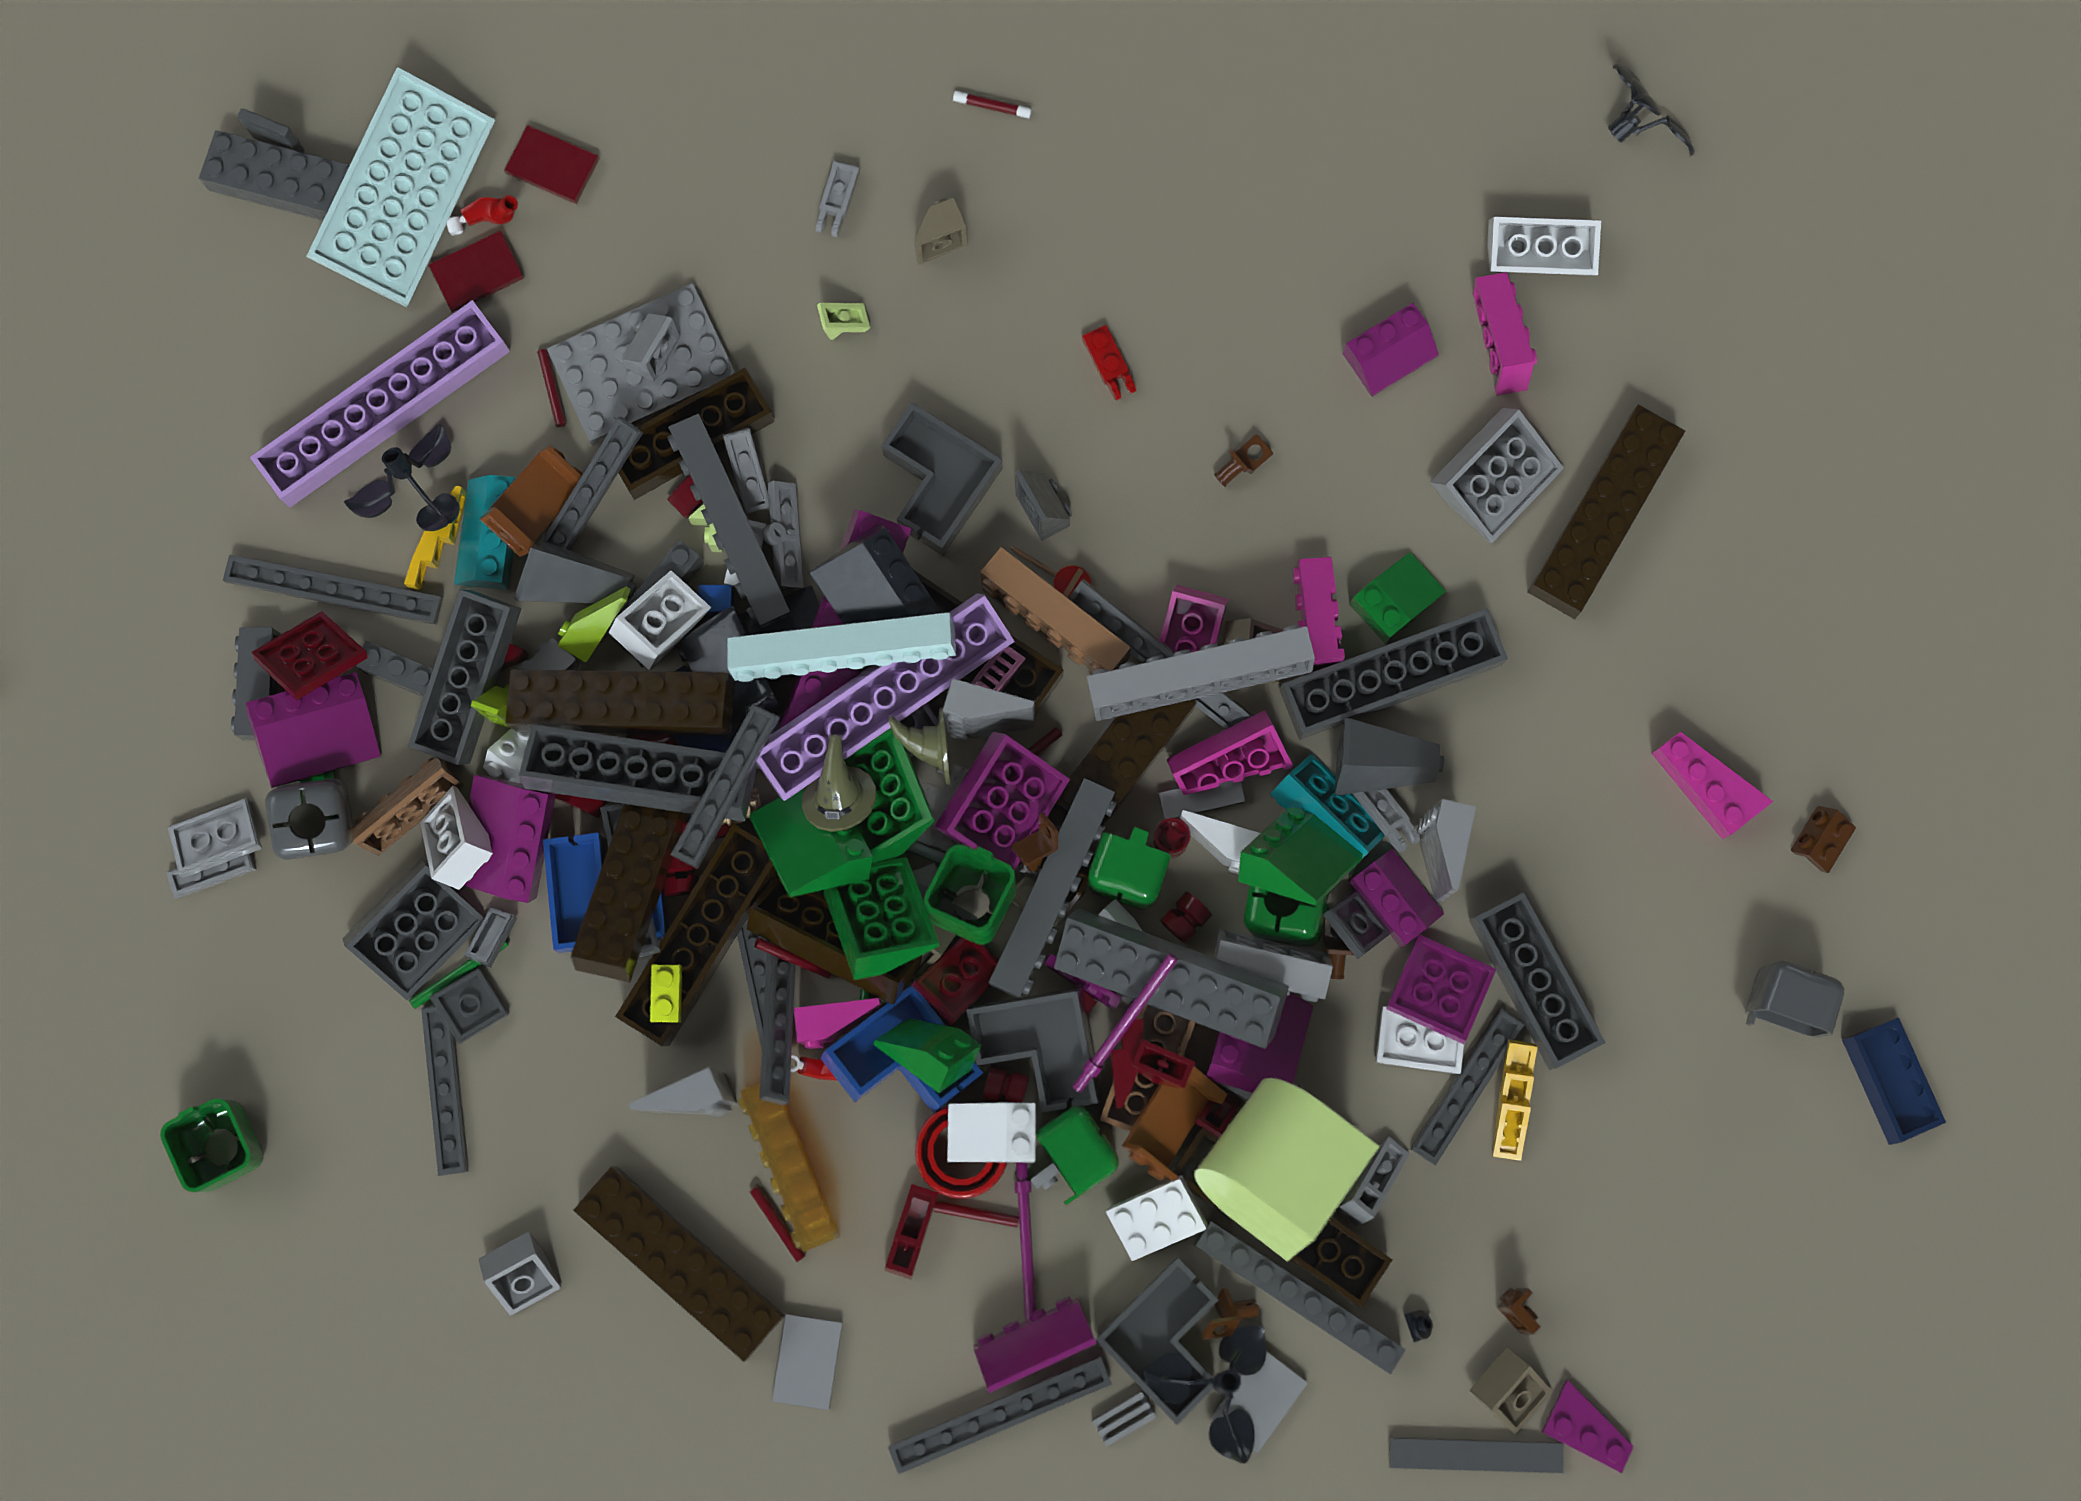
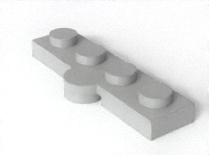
M772 481L768 483L770 524L763 529V539L768 545L772 546L774 578L779 589L798 591L803 589L804 586L796 484Z

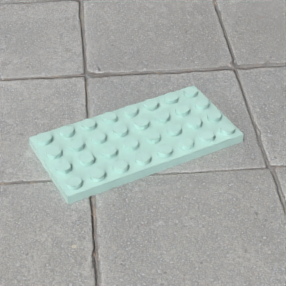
M397 67L306 257L407 307L495 119Z

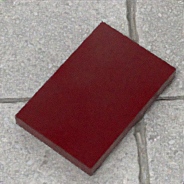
M527 125L504 171L512 177L577 204L599 161V157L594 153Z
M501 231L428 264L452 313L458 311L472 300L473 302L479 301L524 279Z
M961 937L911 986L952 1025L991 987L989 981L999 960L984 945L973 943Z

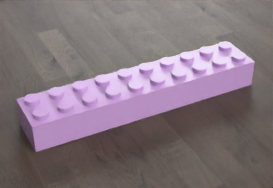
M472 300L256 452L250 459L278 497L291 508L510 351Z
M977 593L949 612L955 625L956 656H948L943 660H935L933 658L921 659L915 663L894 662L888 666L872 665L771 734L756 763L777 794L785 801L821 776L831 735H841L843 760L891 728L888 722L890 715L901 721L950 687L952 678L960 680L1015 642L985 595Z

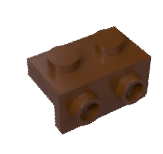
M1817 806L1804 829L1797 837L1791 851L1796 855L1806 857L1821 872L1829 873L1856 827L1837 809Z

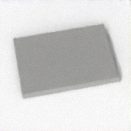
M247 798L168 827L178 874L182 878L262 849L251 803Z
M786 1314L772 1402L829 1410L843 1322Z
M1267 1351L1265 1363L1259 1372L1249 1376L1240 1375L1241 1386L1233 1393L1234 1398L1231 1400L1228 1410L1229 1414L1235 1410H1243L1251 1418L1255 1432L1253 1451L1257 1454L1308 1383ZM1226 1396L1210 1417L1211 1419L1224 1417L1223 1408Z

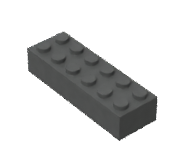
M215 130L199 179L209 191L323 221L350 165Z
M459 589L408 747L456 765L471 763L485 720L484 716L471 707V703L474 699L496 686L522 608L473 590Z
M1524 892L1469 920L1492 965L1497 969L1496 972L1534 1043L1537 1044L1538 1050L1549 1070L1556 1069L1606 1043Z

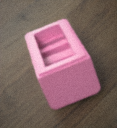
M1008 646L990 658L970 684L991 689L982 682L985 678L995 685L993 690L1002 692L1026 658ZM1005 653L1016 662L1012 665L1001 656ZM997 661L1009 669L1007 673L995 666ZM989 671H994L996 674L1001 676L1002 679L998 681L990 674H988Z

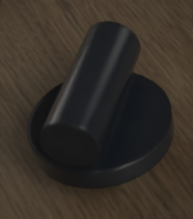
M1423 1310L1404 1314L1413 1342L1430 1337L1433 1323Z

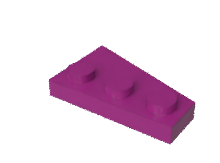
M1050 954L1045 962L1046 967L1073 985H1078L1087 994L1111 1010H1116L1122 1000L1120 996L1112 990L1054 969L1057 957Z
M1565 1379L1541 1432L1622 1473L1634 1447Z

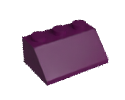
M1414 302L1347 342L1342 353L1371 397L1439 356L1429 324Z
M1393 849L1377 859L1349 882L1388 929L1391 937L1400 948L1444 915L1443 911Z

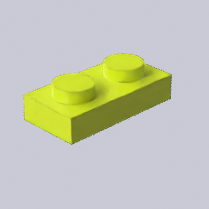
M652 965L650 1022H681L682 965Z

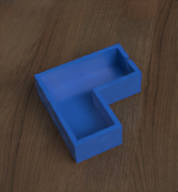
M600 833L575 835L574 841L568 836L543 839L553 950L558 953L572 952L606 857L605 840ZM663 888L653 915L658 941L663 939L669 929L666 896L664 895Z
M912 986L901 993L894 1005L891 1003L886 1004L827 1048L820 1058L854 1102H857L899 1069L933 1113L974 1083L983 1072L974 1062L972 1070L938 1093L873 1045L877 1038L907 1018L946 1026L924 997Z

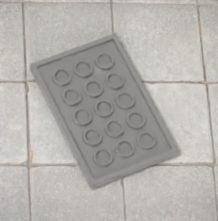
M693 283L547 348L591 444L605 439L618 417H623L631 424L636 425L671 409L735 373ZM648 314L672 318L680 335L677 344L655 382L627 369L622 361L624 347L627 343L633 341L638 323L641 320H645Z

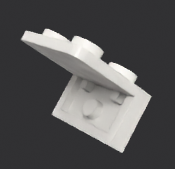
M511 728L487 750L483 768L491 777L523 784L519 777V771L530 732H517Z

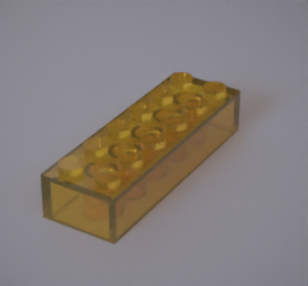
M760 1083L741 1090L742 1098L738 1099V1103L743 1114L750 1116L752 1124L748 1126L754 1141H760L763 1151L759 1152L761 1161L765 1168L771 1169L773 1178L770 1179V1183L776 1195L781 1194L784 1202L780 1206L786 1222L791 1221L795 1231L791 1232L797 1249L802 1248L803 1252L810 1251L840 1238L787 1104L780 1105L759 1099Z

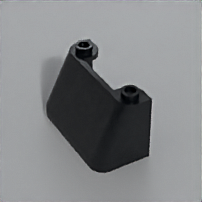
M731 606L684 636L679 641L680 646L676 647L682 661H688L692 672H726L732 677L728 670L727 638L750 635L745 629L747 626L742 615L734 606ZM753 678V680L748 682L735 680L731 735H722L725 739H729L737 734L753 704L775 715L783 712L782 702L777 698L774 687L768 678Z

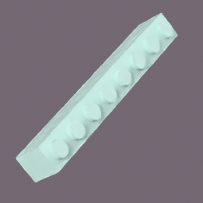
M950 613L727 638L728 670L734 680L748 682L753 680V678L761 677L775 679L781 675L788 674L801 676L814 671L833 672L841 668L861 669L867 665L888 666L894 662L915 663L921 659L933 658L935 660H943L948 656H956L955 625Z

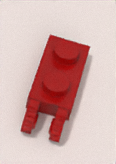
M1104 325L1082 335V341L1104 385L1107 384L1115 400L1121 399L1120 389L1115 383V380L1119 378L1123 379L1126 389L1131 394L1136 392L1129 369L1107 326Z

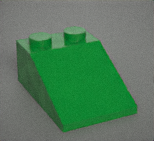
M1409 552L1352 598L1349 605L1376 635L1387 644L1444 595L1446 590L1415 556Z
M907 1018L877 1038L873 1044L938 1093L972 1070L981 1047L980 1043L958 1028Z

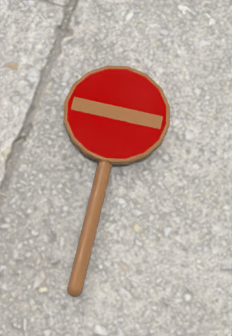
M1011 547L1012 552L1054 576L1052 587L1066 598L1072 594L1083 579L1092 585V578L1089 572L1079 565H1065L1056 572L1018 548Z

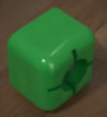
M1134 827L1129 840L1109 833H1102L1089 870L1088 887L1096 895L1111 900L1118 899L1121 900L1120 903L1138 909H1149L1158 898L1171 855L1146 846L1149 832Z
M961 844L954 845L947 851L924 897L925 908L931 922L935 926L973 943L981 945L990 943L995 937L1017 891L1014 870L1007 863L995 859L992 852L978 847L975 850ZM984 876H986L982 886V893L990 901L989 912H986L978 919H965V921H962L961 916L956 911L955 914L958 918L939 908L942 897L951 901L954 906V897H958L966 890H978Z
M1249 885L1243 919L1245 927L1254 937L1311 947L1320 941L1325 923L1323 914L1328 911L1329 893L1316 905V908L1299 904L1298 909L1292 915L1281 917L1279 932H1277V916L1272 915L1267 910L1264 898L1257 897V895H1267L1268 891Z
M216 1098L199 1106H192L178 1113L177 1117L166 1122L161 1128L160 1137L181 1186L188 1192L214 1191L254 1171L262 1164L264 1158L263 1151L247 1115L240 1103L235 1100ZM213 1128L214 1130L226 1129L240 1139L237 1141V1153L229 1162L230 1166L216 1165L209 1158H202L192 1162L193 1159L206 1154V1142L210 1135L214 1133Z
M1074 1106L1066 1110L1035 1132L1036 1138L1074 1193L1073 1196L1064 1201L1065 1205H1068L1112 1175L1119 1165L1117 1153L1105 1135H1099L1098 1131L1100 1128L1090 1113L1080 1106Z

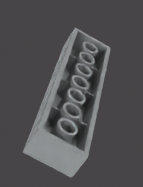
M1292 625L1284 628L1283 632L1272 634L1271 631L1257 634L1256 638L1249 640L1240 637L1230 640L1227 645H1205L1201 647V651L1190 653V650H1182L1174 653V657L1165 659L1162 656L1147 659L1144 664L1125 663L1120 665L1119 669L1113 671L1099 669L1093 671L1091 676H1087V682L1095 719L1100 721L1310 673L1313 670L1315 657L1307 626L1300 628L1299 625Z

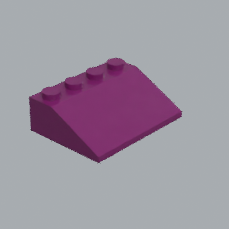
M356 672L334 678L297 701L286 691L246 702L245 712L271 788L381 757L366 700Z
M992 732L934 827L961 845L975 850L980 847L992 852L995 859L1007 863L1015 870L1020 859L1013 852L1012 844L1039 830V814L1043 812L1046 816L1049 815L1070 779L1006 734Z
M474 774L469 806L488 833L493 854L464 886L501 898L529 903L537 898L544 861L543 839H548L556 793L525 789L521 783Z
M1290 991V994L1286 996L1275 1037L1266 1048L1219 1031L1206 1077L1253 1093L1261 1081L1266 1078L1279 1079L1293 1085L1313 1005Z
M1070 1296L1057 1301L1055 1303L1056 1307L1045 1312L1043 1308L1029 1315L1030 1320L1020 1324L1018 1320L1013 1321L1002 1327L1003 1332L994 1336L992 1333H987L976 1339L977 1344L973 1345V1350L989 1393L1096 1344L1094 1335L1077 1297L1072 1300Z

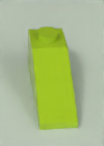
M626 586L577 612L570 622L565 620L557 633L561 636L557 646L587 662L627 601L631 589Z
M505 685L504 689L495 686L472 701L471 707L488 721L511 729V727L505 724L509 685Z

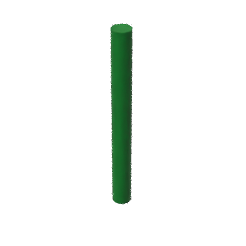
M507 941L504 942L500 951L509 946ZM470 959L411 998L409 1000L411 1006L414 1009L418 1008L430 1000L431 995L464 977L481 964Z

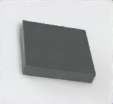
M244 108L240 109L237 117L254 139L294 151L304 152L303 146L289 127Z
M1356 890L1323 914L1357 959L1390 935L1388 929Z
M480 968L475 969L430 996L432 1003L459 1045L508 1016V1012Z

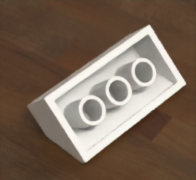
M1493 217L1489 220L1487 243L1490 272L1598 275L1601 221Z

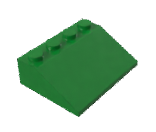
M889 728L843 760L846 766L860 768L870 775L876 786V802L871 813L861 823L856 825L873 855L872 863L892 860L900 856L935 821L907 749L898 741L892 729Z
M807 786L785 801L779 797L750 813V820L789 897L869 880L873 855L859 829L855 825L847 830L831 832L818 829L808 822L802 810V795Z
M1289 807L1241 851L1238 882L1316 906L1362 860L1363 854L1314 814L1307 813L1301 808Z
M907 857L872 863L869 880L824 889V895L854 980L882 975L939 947L937 935L926 911Z

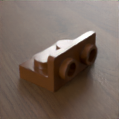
M1510 1288L1499 1298L1501 1303L1496 1308L1520 1334L1533 1335L1541 1328L1536 1322L1538 1316L1529 1306L1525 1305L1523 1307L1521 1305L1533 1292L1529 1288H1516L1515 1290Z

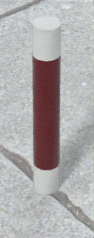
M955 91L953 101L1028 119L1031 116L1032 108L960 91Z

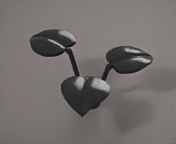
M1619 64L1613 66V69L1617 70L1621 79L1631 89V102L1620 114V117L1608 126L1612 135L1622 143L1632 133L1637 136L1644 130L1664 124L1689 147L1690 156H1692L1695 151L1687 131L1670 115L1638 127L1641 121L1637 114L1644 107L1657 116L1661 115V110L1635 75ZM1635 104H1638L1634 111H1630Z
M439 424L413 447L409 456L398 447L388 449L382 455V462L387 467L384 469V472L387 474L388 482L377 480L362 488L352 498L344 501L348 509L354 514L365 518H373L383 514L391 507L392 499L390 496L395 494L393 477L400 480L407 478L428 504L417 514L416 521L419 527L425 531H436L451 524L458 517L460 511L456 498L450 494L443 493L431 501L411 476L412 465L417 468H421L423 465L434 467L449 456L451 442L444 427Z
M1258 1325L1236 1328L1232 1336L1223 1337L1219 1345V1356L1224 1362L1229 1363L1227 1370L1217 1373L1214 1378L1191 1380L1192 1367L1189 1361L1175 1353L1159 1357L1150 1366L1145 1368L1143 1372L1147 1386L1162 1401L1176 1404L1186 1401L1190 1395L1189 1385L1211 1384L1216 1393L1226 1395L1223 1408L1224 1417H1218L1212 1421L1208 1432L1209 1441L1214 1450L1220 1455L1241 1464L1247 1463L1251 1457L1255 1440L1254 1426L1249 1415L1243 1410H1235L1230 1414L1228 1410L1231 1400L1234 1398L1233 1393L1241 1386L1239 1374L1244 1376L1256 1374L1265 1363V1328Z

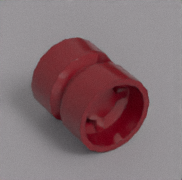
M1167 818L1160 822L1153 836L1154 848L1170 854L1171 858L1182 855L1190 842L1189 827L1178 818Z
M673 857L663 885L664 895H690L699 880V876L694 874L697 868ZM686 874V878L675 879V875Z
M1186 891L1177 900V908H1170L1160 919V922L1184 944H1187L1197 933L1196 927H1202L1212 916V913L1203 903Z
M991 1065L982 1100L990 1103H999L1000 1101H1003V1103H1022L1029 1075L1015 1071L1010 1075L1007 1069Z

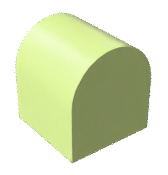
M1266 1078L1261 1081L1197 1168L1195 1179L1203 1192L1218 1208L1288 1261L1315 1239L1379 1146L1309 1093L1288 1082Z

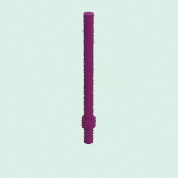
M1169 953L1094 1057H1089L1083 1065V1072L1072 1085L1077 1092L1081 1093L1092 1077H1097L1103 1069V1062L1178 961L1174 954Z
M1016 1162L1017 1182H1014L1015 1193H1018L1025 1321L1030 1320L1029 1315L1036 1311L1029 1193L1032 1192L1031 1181H1028L1027 1163Z

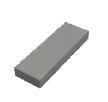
M745 428L722 435L744 513L748 514L769 508V497L750 429Z
M1241 781L1220 783L1219 787L1188 795H1183L1180 788L1158 794L1164 820L1167 818H1179L1183 810L1197 814L1245 803Z
M249 853L185 878L178 874L177 868L166 872L173 897L179 899L252 872L256 868L252 855Z

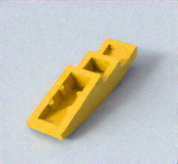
M455 486L450 493L459 503L460 511L458 517L442 529L424 531L404 582V585L412 591H422L427 567L438 569L444 543L452 545L456 543L466 500V491L461 486Z
M1508 1039L1497 1108L1493 1157L1521 1161L1531 1110L1529 1103L1534 1081L1533 1069L1538 1048L1535 1043Z

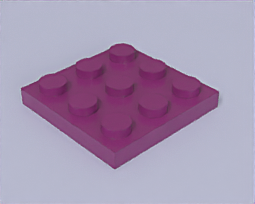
M1419 934L1386 1009L1461 1044H1465L1497 969Z

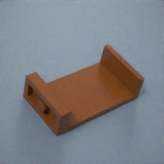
M551 446L542 449L480 518L519 557L529 553L530 548L536 545L534 541L559 514L583 475L579 469L572 467L564 460V455L558 449Z
M1193 1066L1184 1089L1159 1084L1122 1146L1130 1152L1129 1158L1139 1165L1143 1166L1145 1164L1149 1167L1147 1172L1156 1179L1162 1181L1163 1178L1175 1181L1178 1176L1169 1170L1168 1166L1209 1100L1222 1104L1228 1094Z

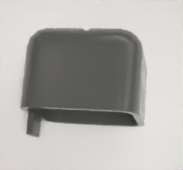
M327 778L279 786L267 794L265 806L272 848L279 858L291 860L337 853L352 844L351 827L353 826L348 789L342 780ZM302 789H305L306 803L318 806L325 816L339 814V818L326 820L323 832L319 836L312 838L314 849L311 848L309 838L297 835L291 825H282V822L290 821L293 809L303 803Z
M1778 961L1765 965L1759 969L1745 1010V1013L1748 1015L1746 1025H1754L1757 1018L1810 1037L1832 1035L1843 1001L1844 987L1834 977L1817 971L1811 972V969L1788 961Z

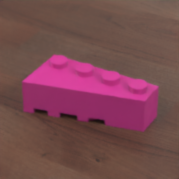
M1507 272L1475 278L1473 297L1480 325H1485L1483 327L1485 349L1491 348L1490 371L1491 374L1497 373V385L1494 386L1496 396L1528 390L1533 366L1537 364V355L1535 349H1531L1529 344V329L1522 322L1523 310L1521 304H1517L1515 300V284L1509 281Z
M1332 557L1299 559L1296 568L1292 569L1293 583L1298 584L1299 594H1295V608L1301 612V621H1297V625L1300 628L1307 626L1315 657L1312 671H1316L1340 663L1345 658L1344 649H1338L1341 646L1342 639L1341 626H1335V621H1338L1339 609L1337 600L1332 598V594L1336 592Z
M1265 710L1166 759L1183 795L1219 787L1220 783L1233 781V783L1243 781V777L1255 774L1260 776L1270 774L1271 770L1282 767L1284 770L1294 768Z
M1682 732L1676 734L1652 753L1721 839L1732 835L1773 802Z

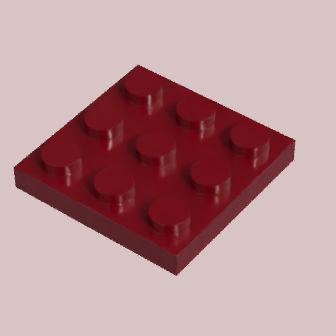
M323 611L251 652L254 660L296 701L368 658L365 649Z

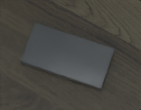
M491 906L470 943L465 956L470 960L491 968L517 918L512 914Z

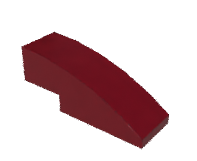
M1135 1019L1122 1036V1049L1111 1051L1116 1109L1123 1107L1138 1073L1131 1065L1144 1038L1143 1019Z
M911 1184L885 1265L886 1272L912 1280L938 1192Z

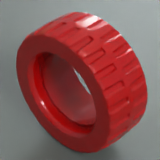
M948 1106L937 1110L924 1122L916 1138L915 1159L922 1178L932 1189L950 1198L968 1199L984 1194L1001 1179L1008 1162H987L986 1166L976 1176L968 1179H955L946 1175L939 1168L935 1159V1143L939 1135L948 1127Z

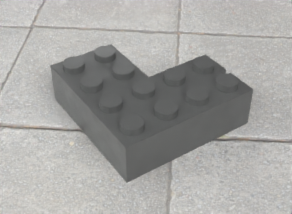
M913 403L909 405L882 445L883 456L923 480L898 516L897 524L911 528L910 535L919 540L922 536L923 544L944 556L1003 469L1002 459Z
M1081 987L1025 996L1020 999L1013 998L972 1005L967 1009L971 1037L981 1044L976 1057V1065L1032 1056L1042 1112L1068 1108L1072 1097H1075L1072 1100V1107L1099 1102L1101 1092L1098 1076L1092 1077L1081 1093L1072 1087L1083 1072V1065L1089 1057H1094Z
M1178 1257L1159 1273L1095 1337L1098 1343L1176 1425L1213 1390V1386L1211 1384L1189 1385L1190 1395L1186 1401L1176 1404L1162 1401L1147 1386L1143 1376L1144 1369L1159 1357L1175 1353L1189 1361L1192 1367L1191 1380L1212 1378L1178 1340L1218 1301L1201 1281L1192 1282L1196 1276Z

